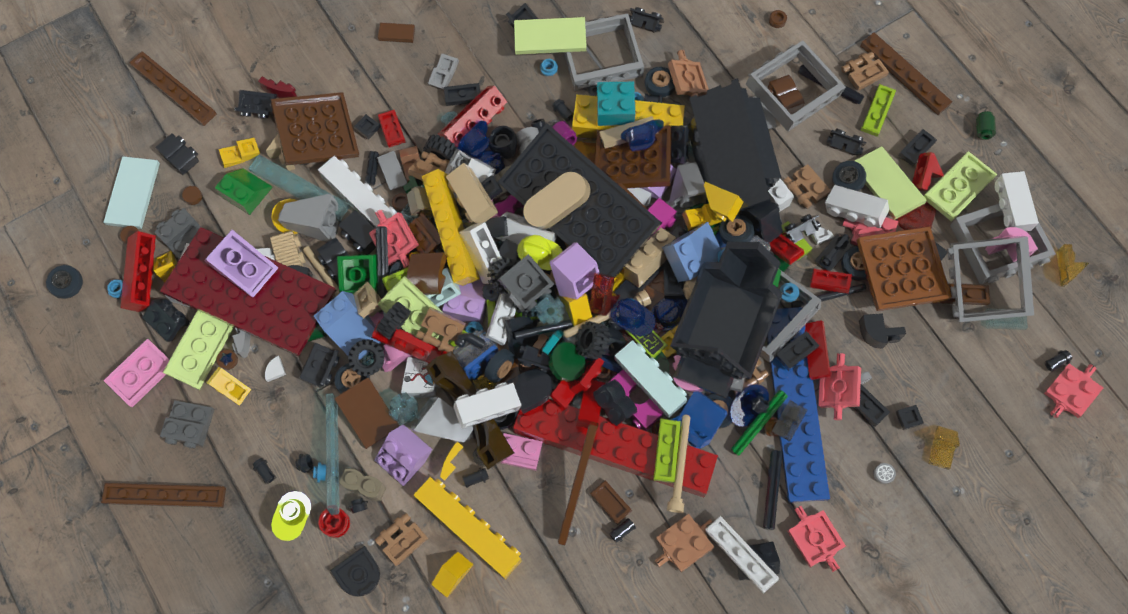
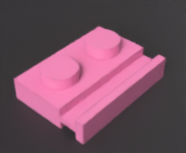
M504 433L503 435L513 449L514 454L501 463L536 471L543 442Z

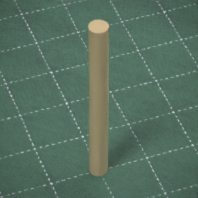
M305 247L303 252L324 281L336 288L335 296H338V285L328 274L310 247Z

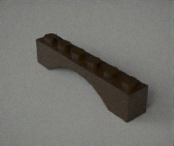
M452 351L436 357L425 366L434 383L445 389L456 400L462 395L468 394L469 397L476 395V389ZM494 419L473 425L477 440V453L487 470L514 454L513 449Z

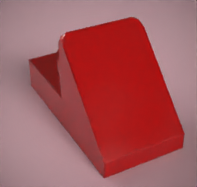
M932 152L919 155L912 183L919 191L928 190L931 178L944 177L937 158Z

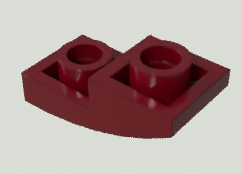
M263 76L258 80L264 92L277 94V98L297 97L296 89L290 83L285 84L280 80L276 84L272 79L267 80Z

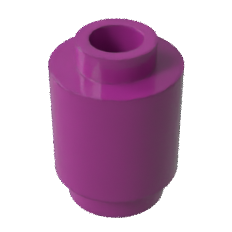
M560 121L553 126V129L572 145L576 143V133L565 121Z

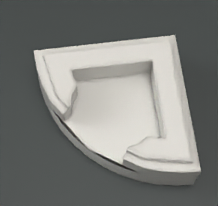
M819 227L818 231L811 234L816 245L834 238L831 231Z
M279 356L272 359L266 367L265 379L267 382L286 375Z

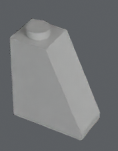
M687 162L677 167L668 204L677 211L676 215L683 214L685 210H689L696 204L706 203L707 195L704 181L696 162Z
M325 194L285 203L279 213L278 221L286 229L327 243L335 238L339 228V222L336 220L335 211H338V202L332 194Z
M430 397L416 416L419 420L418 423L414 422L410 428L414 432L463 443L469 441L474 435L473 425L461 429L455 409L439 397Z

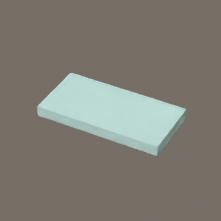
M122 156L104 219L106 225L119 227L134 226L137 229H142L160 165L158 160Z

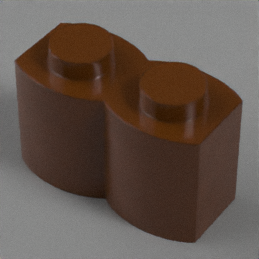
M790 75L769 82V91L790 114L804 107V99Z

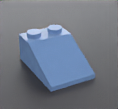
M709 222L703 223L662 247L678 282L688 281L698 276L703 263L717 262L718 252L721 251Z
M342 291L314 315L322 329L347 355H349L352 346L358 341L370 339L378 344L381 343V341L372 338L376 325L368 315L363 318L358 314L352 293ZM364 350V351H362V352L359 354V360H360L361 358H363V357H364L367 353H369L370 351H369V350Z

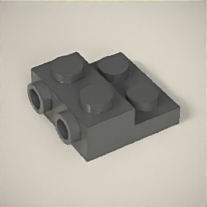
M184 208L182 210H175L171 215L172 218L167 222L159 223L155 231L156 235L179 259L186 243H191L201 227Z
M529 254L498 279L500 284L510 294L511 300L521 311L525 309L530 311L537 305L535 300L540 296L544 299L552 292L550 287L554 285Z
M174 400L170 416L165 418L160 437L165 439V443L176 445L179 442L184 443L183 446L188 448L203 447L215 409Z

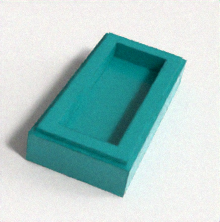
M556 330L542 351L549 354L563 336V331Z

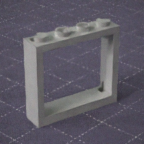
M628 14L600 18L590 22L585 21L586 37L624 29L633 63L577 75L571 52H564L574 91L587 89V87L597 85V82H619L643 76L644 65Z
M804 41L796 45L792 44L786 52L778 53L772 61L767 60L758 70L755 68L748 75L749 78L746 82V86L756 97L760 98L763 105L787 132L837 99L846 88ZM797 57L825 87L827 92L791 115L760 80Z
M999 204L957 217L950 227L958 242L974 241L967 227L1002 216L1004 213ZM1038 223L1031 231H1028L1040 254L1030 257L1031 269L1035 265L1043 266L1051 262L1050 259L1056 254L1040 223ZM977 247L962 249L979 284L986 282L994 283L1000 277L1005 276V278H1009L1018 272L1017 262L989 271Z
M1027 236L950 243L947 255L948 260L952 261V268H949L950 279H953L954 287H951V296L955 298V306H952L953 317H956L959 322L1034 315ZM1016 243L1021 308L964 313L958 249Z
M782 271L779 285L782 286L785 283L795 284L799 288L798 299L804 302L806 306L767 347L763 346L760 356L769 363L821 308V299Z

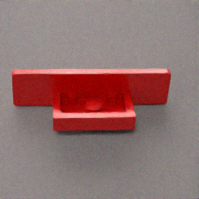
M377 325L372 333V338L427 363H430L438 356L448 353L446 351H439L437 347L401 329H396L391 339H387L376 330Z
M601 358L594 359L593 361L585 359L586 367L583 375L572 382L560 381L550 394V397L563 409L566 408L577 393L582 390L585 392L591 387V380L601 373L602 370L600 368L604 361Z

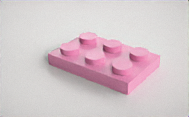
M147 339L104 382L130 407H133L166 376L163 371L170 359Z

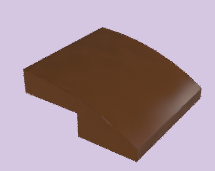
M443 252L411 254L407 279L424 295L441 294L446 279L442 271L447 256Z

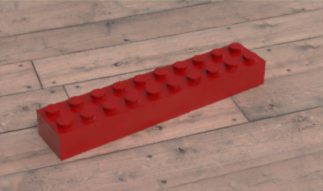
M548 399L544 404L524 414L520 409L513 430L514 434L542 441L544 444L581 456L588 428L576 426L580 409L569 405L563 409L554 400ZM599 416V425L590 459L653 480L658 435L623 423L616 426L608 418ZM687 445L682 491L704 498L709 488L718 455ZM656 481L674 488V483Z

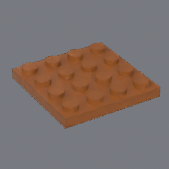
M931 227L864 236L856 240L876 311L947 301L952 298Z

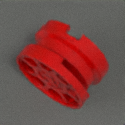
M338 507L327 508L319 517V528L327 536L339 538L349 530L350 518L346 512Z

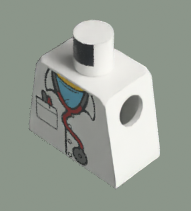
M411 357L407 358L401 390L404 398L436 396L437 387H441L434 383L425 366L429 363Z

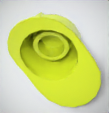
M531 235L520 241L517 252L521 260L529 254L541 269L552 270L550 261L562 253V249L555 242L540 235Z
M294 491L287 493L279 501L272 518L271 527L274 535L280 540H294L303 531L311 509L310 501L306 495Z

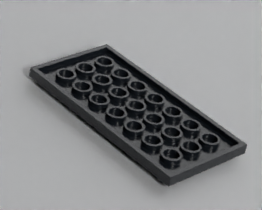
M546 123L498 183L525 206L531 197L564 173L575 172L584 177L590 185L589 198L577 209L550 227V229L569 246L574 242L578 243L597 262L599 273L609 282H612L659 228L662 222Z

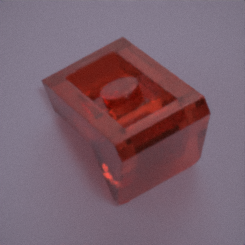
M594 273L589 306L591 312L607 316L620 298L619 294L613 293L615 277L603 273Z

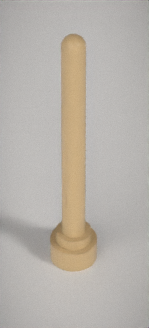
M643 290L638 292L634 299L587 321L601 323L636 306L645 307L651 304L650 297ZM585 322L565 330L563 336L569 338L579 333L578 330L582 329L581 325L585 324Z
M687 414L682 417L673 497L670 498L667 504V511L674 513L684 512L681 493L690 426V416Z

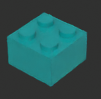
M634 81L597 82L598 126L624 125L635 121Z

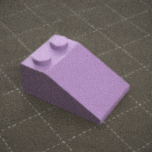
M233 230L224 237L204 260L252 298L278 269L275 264Z
M481 278L464 286L459 285L461 294L444 303L443 313L462 322L470 323L477 321L482 325L487 308V300L482 295V288L485 284L482 283Z

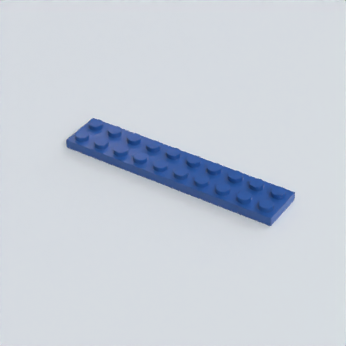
M803 307L777 309L766 337L767 345L778 336ZM805 325L787 345L805 332ZM775 357L770 362L774 396L779 390L788 395L787 399L776 411L777 420L782 423L779 437L788 503L829 500L830 495L814 383L809 377L807 357L789 371Z

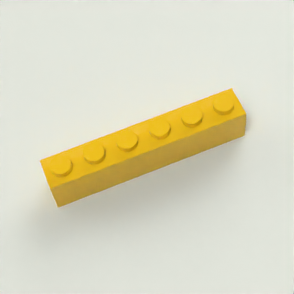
M437 169L423 175L422 179L444 253L447 256V263L453 282L464 286L480 278L459 234L460 231L464 230L454 193L448 187L449 181L446 178L448 174Z
M429 477L417 490L414 497L506 580L521 563L522 560L519 557L521 553L514 546L509 548L505 545L506 539L498 532L493 534L489 530L491 526L484 519L478 520L473 516L475 511L468 505L463 507L459 503L461 499L454 492L449 494L445 491V484L438 478L434 481Z

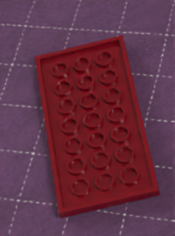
M200 227L160 292L299 357L318 324L314 315L331 301L337 291L336 288L266 257L278 269L252 298L204 261L224 237Z

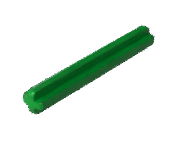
M779 390L769 402L768 412L759 414L731 448L733 453L739 456L787 399L788 395L785 392Z

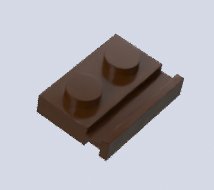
M421 212L420 216L415 218L408 226L419 244L416 247L420 253H434L441 244L438 229L427 215Z

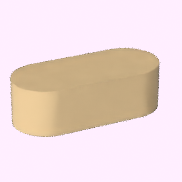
M575 172L562 174L526 202L524 206L526 221L540 229L552 227L587 201L590 195L588 181Z

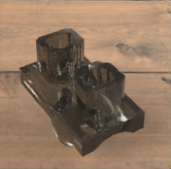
M789 400L772 432L790 442L807 409Z

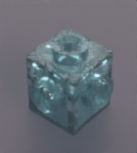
M548 294L534 306L539 312L537 317L543 324L547 322L549 325L552 323L556 325L564 318L562 314L565 313L563 310L565 305L558 297L554 299L551 294ZM553 308L555 312L550 314L547 309Z
M407 392L402 395L398 394L391 399L389 414L394 421H398L400 426L409 423L417 416L418 403Z

